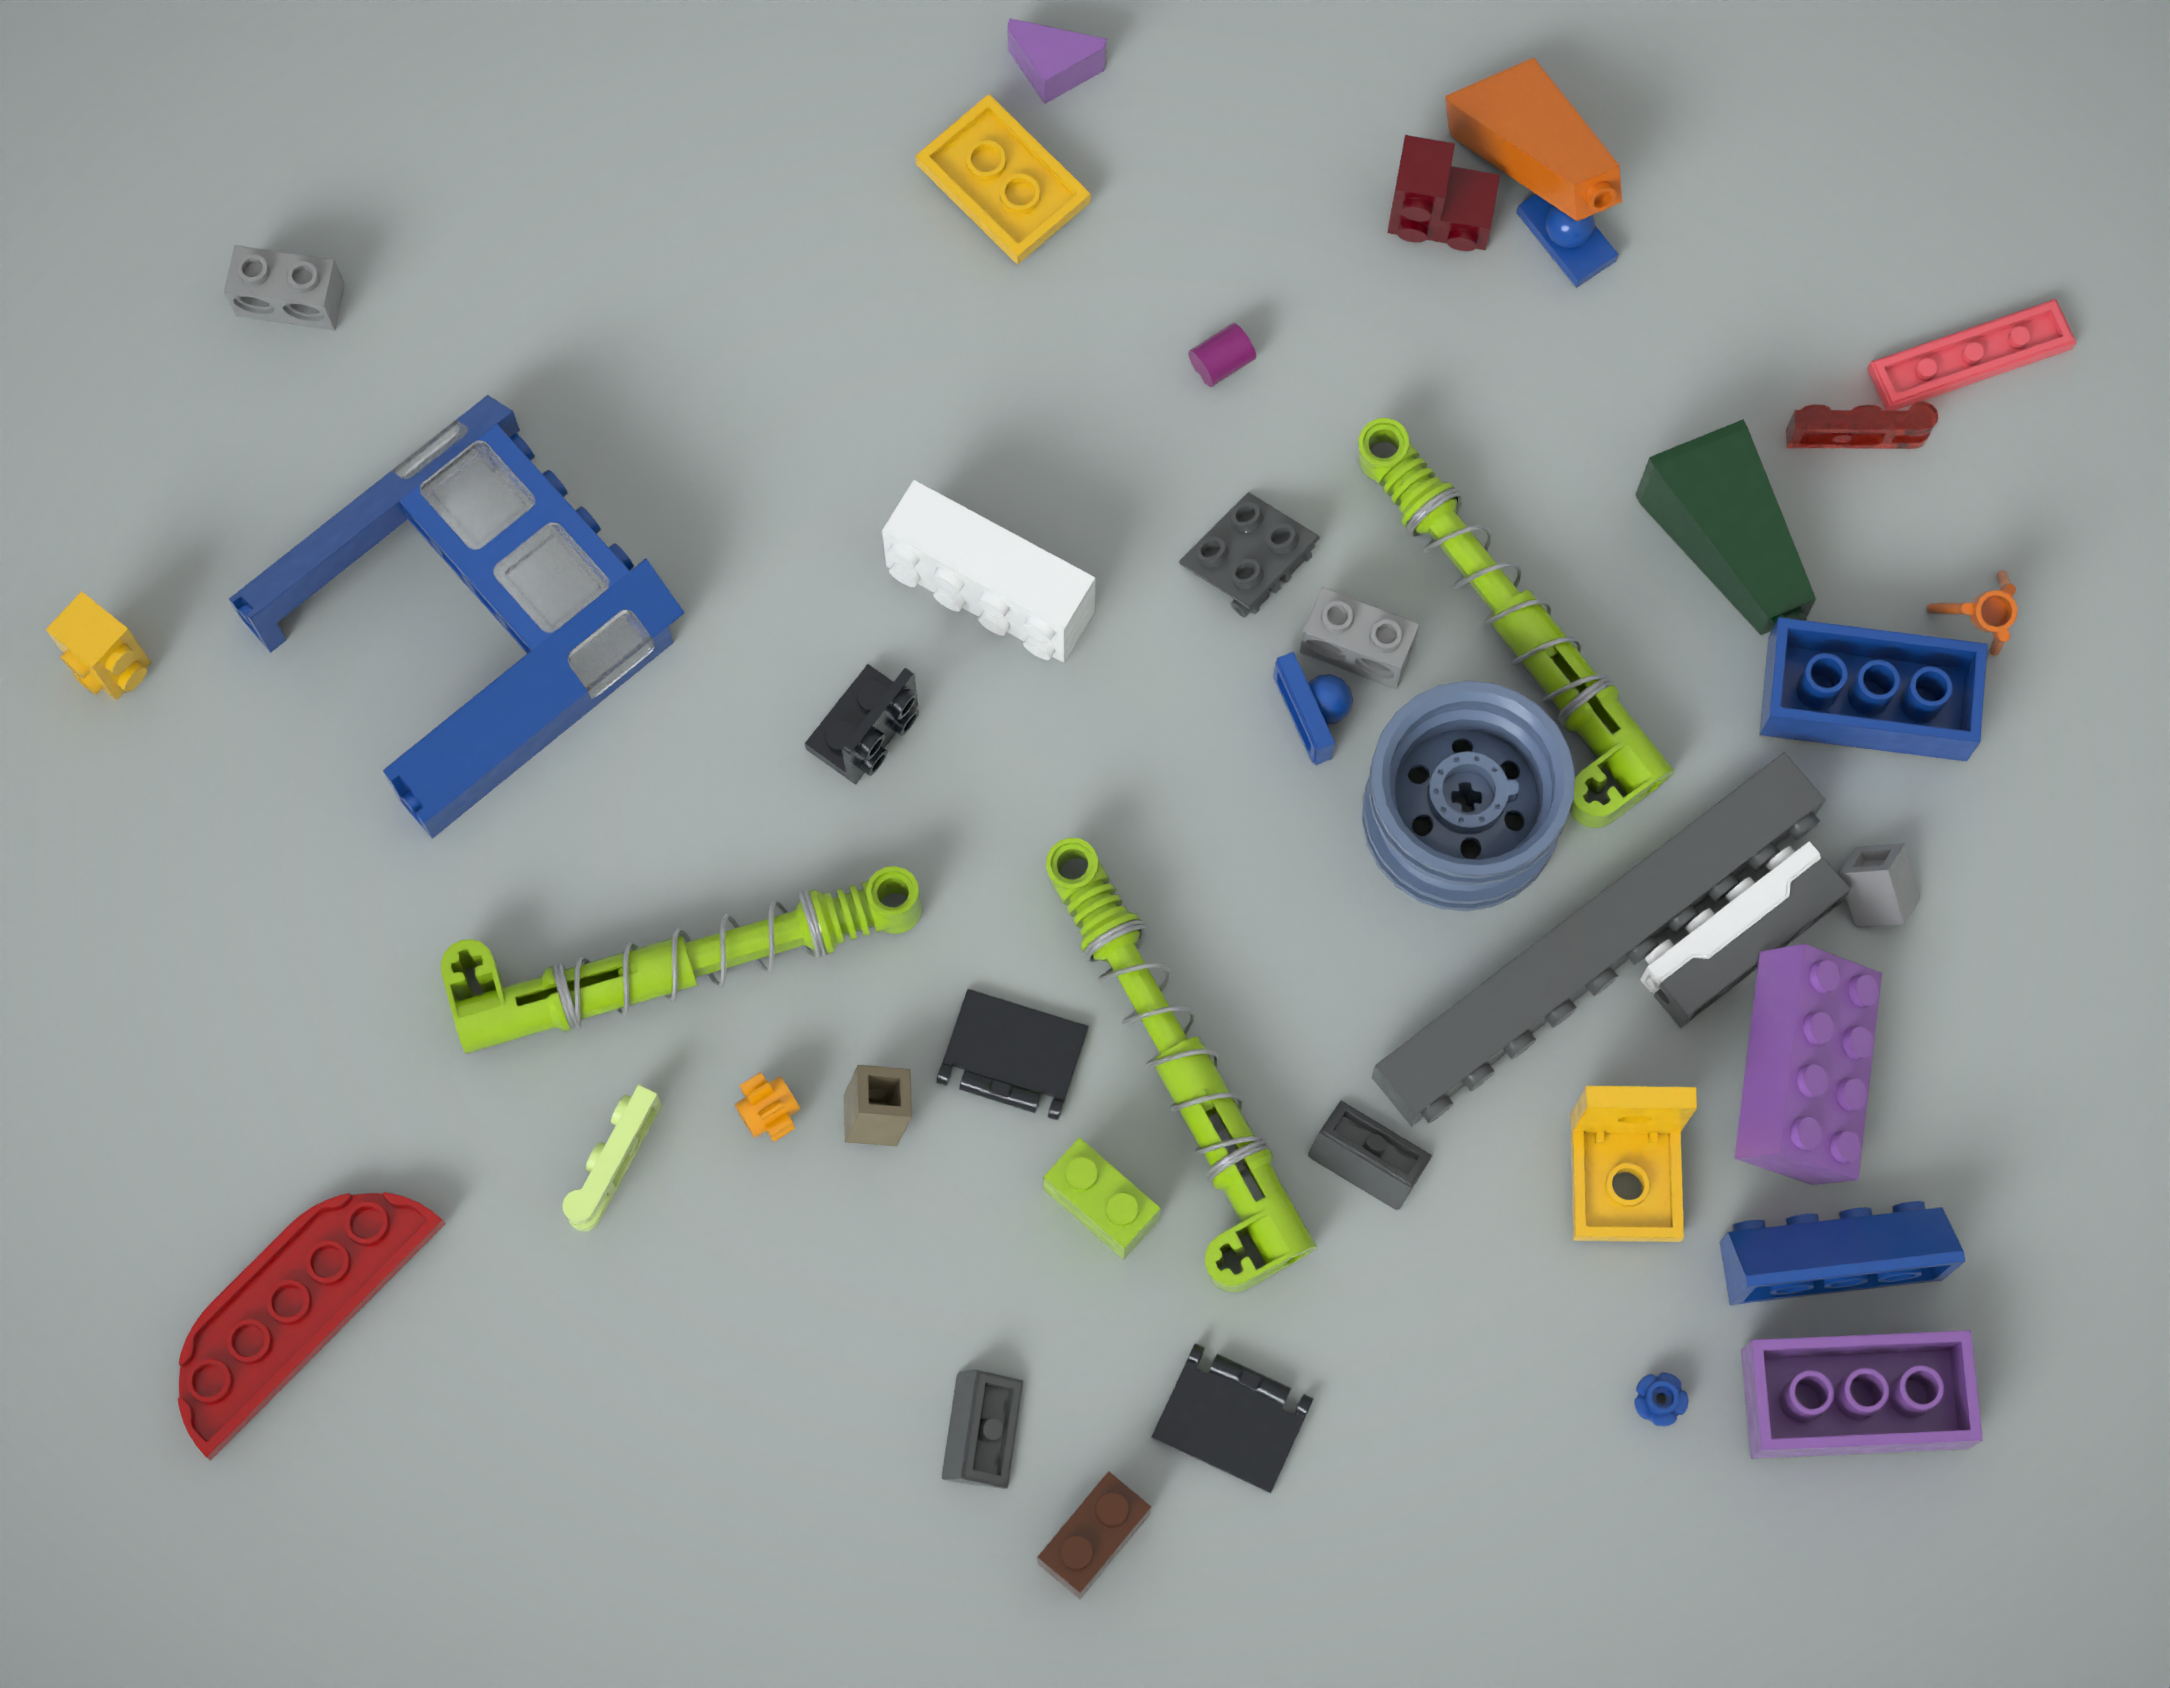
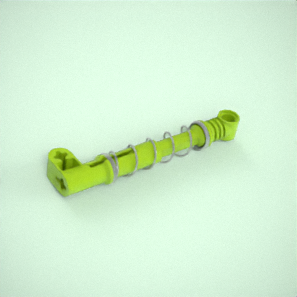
M1377 418L1368 422L1361 430L1358 438L1359 465L1363 473L1370 479L1377 481L1380 486H1384L1383 490L1388 496H1392L1391 500L1396 506L1400 505L1399 510L1402 513L1401 523L1405 526L1410 536H1419L1425 533L1430 534L1434 538L1424 548V552H1429L1438 545L1442 548L1463 574L1453 585V589H1458L1468 582L1492 611L1483 622V626L1487 627L1491 624L1515 653L1516 656L1512 663L1522 662L1546 692L1542 701L1551 699L1561 711L1558 721L1561 722L1562 726H1565L1569 732L1579 733L1598 757V759L1584 768L1575 777L1574 799L1570 808L1574 819L1581 825L1589 828H1603L1613 823L1661 787L1674 774L1675 770L1618 701L1619 690L1615 687V683L1611 682V678L1607 675L1597 674L1580 654L1581 641L1578 638L1567 637L1551 618V604L1546 600L1536 599L1530 590H1525L1521 593L1517 590L1521 579V567L1519 564L1511 562L1497 564L1488 554L1487 550L1491 543L1492 534L1489 527L1481 525L1467 527L1459 518L1458 513L1462 504V494L1451 482H1442L1439 477H1435V473L1430 467L1426 468L1428 464L1423 458H1419L1420 454L1409 442V435L1405 427L1398 421L1390 418ZM1381 442L1390 443L1397 448V452L1389 458L1376 457L1370 450L1374 445ZM1471 530H1485L1488 537L1484 547L1472 534ZM1512 566L1517 570L1514 584L1501 570L1502 567ZM1541 604H1544L1547 607V611L1543 608ZM1571 641H1574L1576 643L1577 649ZM1608 769L1628 794L1623 798L1613 786L1607 792L1604 805L1597 800L1592 801L1590 804L1586 802L1589 789L1595 794L1605 790L1607 777L1603 771Z
M1071 837L1059 840L1051 847L1047 854L1046 869L1053 888L1057 891L1063 904L1069 905L1067 907L1069 915L1075 916L1073 919L1076 927L1081 928L1079 932L1082 936L1080 948L1084 953L1083 955L1086 956L1087 961L1096 962L1101 960L1109 962L1112 967L1102 974L1098 981L1103 982L1117 976L1135 1008V1011L1122 1020V1024L1127 1025L1141 1019L1159 1051L1155 1057L1146 1063V1067H1155L1174 1101L1170 1111H1180L1199 1145L1194 1154H1204L1211 1167L1206 1176L1210 1177L1209 1181H1212L1211 1183L1214 1188L1225 1192L1241 1223L1221 1233L1209 1243L1205 1251L1207 1272L1214 1284L1226 1292L1238 1293L1247 1290L1306 1257L1317 1248V1245L1271 1165L1273 1154L1270 1146H1267L1265 1139L1255 1137L1241 1112L1243 1098L1238 1094L1230 1093L1217 1070L1218 1054L1212 1050H1206L1201 1039L1197 1036L1187 1039L1185 1034L1189 1031L1194 1021V1011L1188 1007L1169 1006L1165 1000L1162 990L1170 978V969L1163 964L1145 963L1138 952V948L1141 946L1146 935V926L1143 925L1137 914L1128 912L1125 906H1120L1122 899L1119 895L1115 894L1116 889L1114 885L1108 883L1110 878L1097 857L1095 849L1088 842L1080 838ZM1082 859L1088 863V868L1083 876L1074 880L1062 877L1061 869L1068 860ZM1158 967L1165 971L1166 977L1159 987L1148 968ZM1182 1010L1190 1015V1019L1183 1030L1172 1011ZM1215 1113L1223 1124L1217 1131L1208 1118ZM1226 1130L1231 1140L1222 1142L1219 1135ZM1234 1144L1237 1150L1229 1154L1225 1147ZM1246 1168L1264 1197L1257 1202L1239 1173ZM1249 1233L1266 1265L1256 1270L1250 1257L1247 1256L1241 1261L1243 1271L1234 1275L1229 1268L1220 1271L1219 1268L1225 1264L1224 1253L1232 1250L1236 1257L1246 1254L1239 1238Z
M898 866L884 867L876 871L869 880L861 882L863 889L857 890L855 884L850 885V893L844 894L843 888L836 889L837 896L832 898L830 892L822 893L816 889L809 892L805 891L804 893L800 892V902L795 911L787 912L780 902L773 900L769 907L768 919L740 927L732 916L725 914L721 920L720 933L692 941L684 930L677 928L673 938L643 947H638L629 942L622 953L592 962L587 958L580 957L576 966L565 969L561 963L558 966L554 964L553 967L545 968L541 977L507 987L504 986L501 972L489 948L482 942L473 939L460 940L452 944L444 952L441 959V973L462 1048L465 1054L553 1028H558L564 1032L571 1029L575 1030V1028L580 1029V1020L614 1010L625 1016L629 1006L661 996H665L673 1001L678 991L698 986L696 977L707 974L714 984L722 987L726 979V968L753 960L756 961L762 970L769 973L774 966L775 954L803 946L810 956L820 958L821 955L826 956V954L834 953L838 944L844 943V935L849 934L850 939L854 940L857 939L856 932L862 931L863 936L870 935L869 928L871 927L875 928L876 933L881 931L891 934L904 933L912 929L919 922L922 914L918 882L914 875L905 868ZM891 893H900L907 897V900L898 907H888L881 903ZM775 905L783 914L774 917ZM727 919L733 924L734 929L725 931ZM769 956L768 968L763 964L760 958ZM475 968V975L484 992L483 994L474 996L467 981V970ZM721 970L720 982L715 978L712 972Z

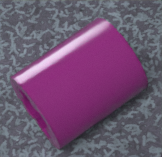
M1231 323L1188 352L1195 371L1200 374L1204 383L1209 387L1215 386L1256 359L1254 346L1243 329L1236 323Z

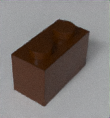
M1108 1471L1038 1555V1565L1077 1598L1081 1599L1149 1517L1151 1506Z

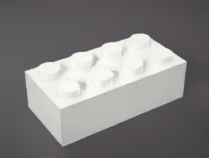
M916 480L912 481L882 530L886 567L890 568L889 573L896 580L909 587H916L917 584L934 592V598L939 603L953 611L959 612L963 608L979 617L978 621L982 626L997 635L1004 636L1007 632L1024 641L1023 646L1029 652L1041 659L1050 660L1053 657L1065 663L1095 613L1094 576Z

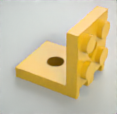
M1585 1087L1570 1114L1573 1241L1681 1242L1684 1239L1681 1131L1697 1109L1696 1087ZM1624 1172L1635 1175L1641 1183V1195L1633 1200L1620 1198L1613 1190V1177Z

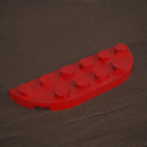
M383 1192V1194L364 1193L354 1195L347 1193L327 1199L311 1207L289 1224L200 1314L183 1345L178 1363L180 1365L178 1406L189 1436L203 1455L212 1460L446 1224L443 1219L421 1203L394 1193Z

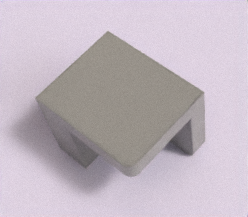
M1905 843L1855 847L1839 872V876L1851 889L1846 899L1853 922L1857 927L1905 925L1920 899V893Z

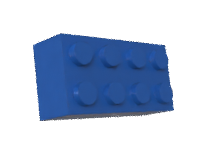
M1778 617L1768 637L1759 735L1967 762L1981 741L1988 644Z

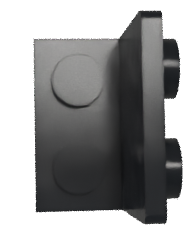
M867 664L805 742L806 750L855 785L865 773L869 776L873 775L887 756L888 750L885 749L887 744L896 733L903 736L912 727L919 715V710L916 709L918 699L915 674L909 669L904 668L893 682Z

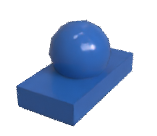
M1534 194L1518 205L1517 215L1576 288L1617 261L1619 254L1595 226L1593 215L1580 221H1575L1537 194Z
M1294 651L1278 657L1275 662L1273 678L1311 762L1315 763L1316 766L1331 760L1335 741L1327 725L1337 724L1352 709L1353 696L1350 687L1342 678L1332 674L1318 675L1307 682Z

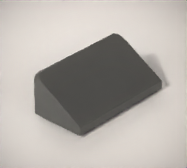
M1341 1100L1318 1133L1308 1152V1156L1315 1162L1396 1210L1402 1207L1433 1156Z
M980 1370L961 1371L957 1374L942 1469L943 1480L1008 1489L1023 1380Z

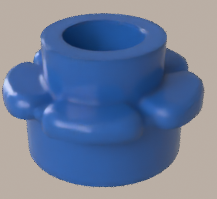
M1666 1372L1660 1373L1659 1376L1649 1374L1643 1377L1636 1387L1638 1395L1634 1400L1636 1411L1643 1419L1653 1422L1656 1426H1669L1676 1422L1678 1415L1685 1413L1688 1407V1394L1681 1389V1381L1673 1374ZM1658 1394L1665 1395L1666 1402L1664 1404L1657 1402L1656 1396Z

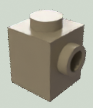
M857 1065L844 1093L845 1142L897 1147L912 1118L910 1069Z

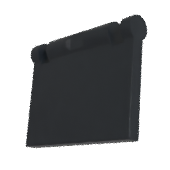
M967 989L938 1072L936 1083L947 1086L952 1075L953 1066L965 1070L959 1090L1032 1113H1036L1041 1095L1045 1094L1054 1097L1049 1107L1048 1118L1059 1120L1089 1026Z
M1195 1343L1152 1438L1271 1494L1314 1398L1303 1394L1295 1414H1292L1282 1409L1291 1391L1290 1387L1218 1353L1208 1374L1198 1370L1196 1367L1202 1359L1205 1347Z

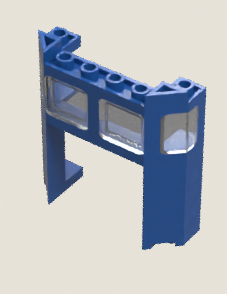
M489 395L481 399L229 598L230 603L241 620L271 653L286 641L284 634L277 624L281 619L408 520L527 653L383 770L399 801L432 839L672 645L674 642L669 625L684 614V611L647 558L634 567L630 558L616 543L608 547L597 535L601 528L592 515L583 506L574 510L565 500L564 496L568 492L556 475L549 469L543 474L531 462L535 458L534 453L517 434L520 429L513 410Z

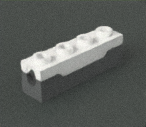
M1810 841L1796 852L1791 846L1783 849L1766 864L1770 872L1756 883L1751 877L1740 882L1726 895L1730 902L1716 914L1710 908L1704 910L1685 927L1690 933L1676 945L1670 939L1664 941L1645 958L1649 966H1647L1640 980L1650 992L1654 993V997L1680 1028L1758 969L1760 951L1786 947L1843 902L1851 889L1830 864L1820 857V853Z

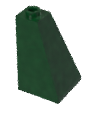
M1744 419L1649 457L1635 494L1639 504L1760 635L1772 631L1778 617L1807 621L1806 617L1814 605L1816 597Z

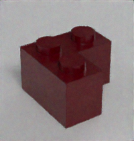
M1405 135L1387 233L1398 235L1401 239L1413 243H1420L1426 240L1446 243L1449 247L1458 251L1486 250L1500 175L1451 166L1455 143Z

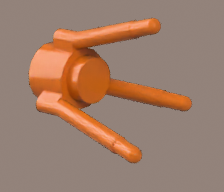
M2001 570L1997 574L1999 590L1980 593L1973 599L1972 603H1930L1927 606V611L1932 614L1970 615L1971 621L1977 629L1984 632H1993L1994 638L1991 643L1990 654L1997 656L2002 650L2004 643L2010 639L2008 628L2014 624L2017 617L2018 608L2015 600L2012 598L2016 592V587L2010 583L2007 572Z

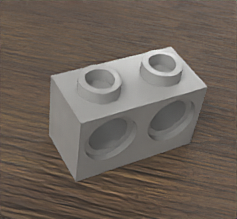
M234 245L224 293L235 315L238 317L335 330L345 284L334 259Z
M1322 587L1303 631L1300 653L1396 689L1414 646L1419 623Z

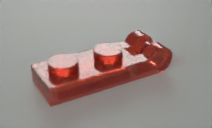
M1924 401L1914 403L1908 411L1882 410L1881 407L1876 405H1861L1852 410H1831L1826 405H1808L1800 410H1794L1786 428L1787 448L1916 449L1923 446L1929 438L1931 431L1938 421V412L1932 404Z

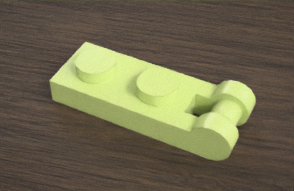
M638 1084L632 1097L625 1094L619 1101L611 1119V1123L616 1125L607 1143L599 1142L589 1156L585 1170L590 1172L586 1182L581 1190H574L564 1198L562 1204L563 1212L575 1229L583 1232L590 1231L599 1224L662 1107L657 1093Z

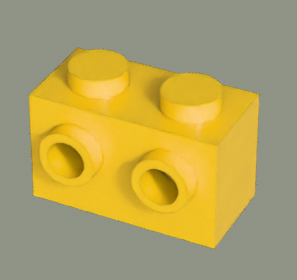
M82 591L46 628L47 633L63 653L59 658L74 671L72 674L74 678L94 695H97L102 689L117 701L124 692L134 690L143 681L147 673V667L151 664V661L130 630Z

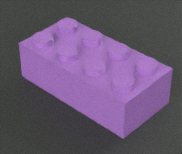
M1807 944L1760 951L1734 1159L1811 1185L1859 1180L1882 979L1881 972Z
M1971 1330L1751 1340L1741 1350L1751 1459L1965 1450L1983 1441Z

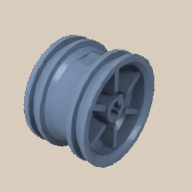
M1460 681L1443 684L1412 698L1394 714L1382 731L1372 758L1370 775L1363 795L1362 825L1367 846L1378 868L1398 889L1415 900L1444 910L1473 911L1490 908L1518 896L1538 878L1549 862L1574 799V766L1569 746L1557 724L1538 704L1515 690L1489 682ZM1457 741L1468 742L1472 747V752L1455 753L1452 745ZM1504 763L1515 765L1519 770V776L1516 779H1507L1500 766ZM1416 767H1422L1428 772L1429 778L1424 783L1416 784L1410 781L1408 773ZM1457 798H1466L1467 805L1472 807L1471 812H1463L1461 804L1456 803ZM1519 814L1523 819V828L1519 831L1510 830L1505 825L1504 817L1506 815ZM1415 819H1430L1433 829L1429 834L1420 836L1413 831L1412 823ZM1465 840H1474L1480 846V854L1475 859H1467L1462 855L1460 846Z

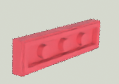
M2054 299L1872 361L1867 370L1888 413L2072 350L2076 340L2057 300Z

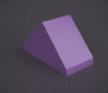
M1009 19L1007 26L1008 51L1044 104L1104 71L1107 39Z

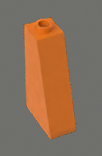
M1531 58L1445 96L1449 133L1455 140L1575 221H1580L1622 202L1620 165L1535 58Z

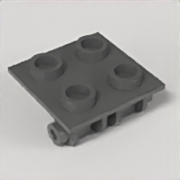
M1248 492L1179 563L1234 599L1231 602L1232 608L1245 618L1249 613L1257 614L1259 612L1260 606L1270 597L1268 590L1277 593L1281 589L1278 580L1287 583L1291 579V574L1304 561L1308 562L1312 558L1311 551L1315 548V543L1320 537Z

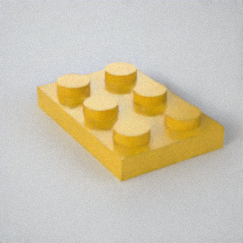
M990 94L985 96L915 155L916 165L1017 265L1091 203V193Z

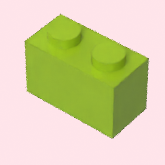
M1080 1137L1043 1176V1190L1123 1260L1160 1219L1161 1208Z

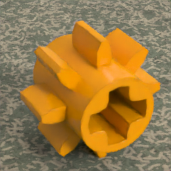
M760 1072L739 1085L745 1098L736 1102L734 1106L754 1138L767 1132L772 1141L775 1142L795 1129L790 1116L801 1109L780 1076L767 1082Z

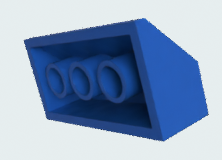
M1923 1201L1897 1204L1892 1206L1893 1213L1872 1215V1210L1869 1207L1848 1209L1839 1212L1840 1219L1819 1221L1818 1214L1815 1213L1795 1215L1786 1218V1225L1766 1227L1765 1220L1742 1221L1733 1224V1231L1727 1232L1719 1242L1730 1305L1943 1281L1965 1262L1964 1250L1943 1207L1926 1209L1925 1202Z

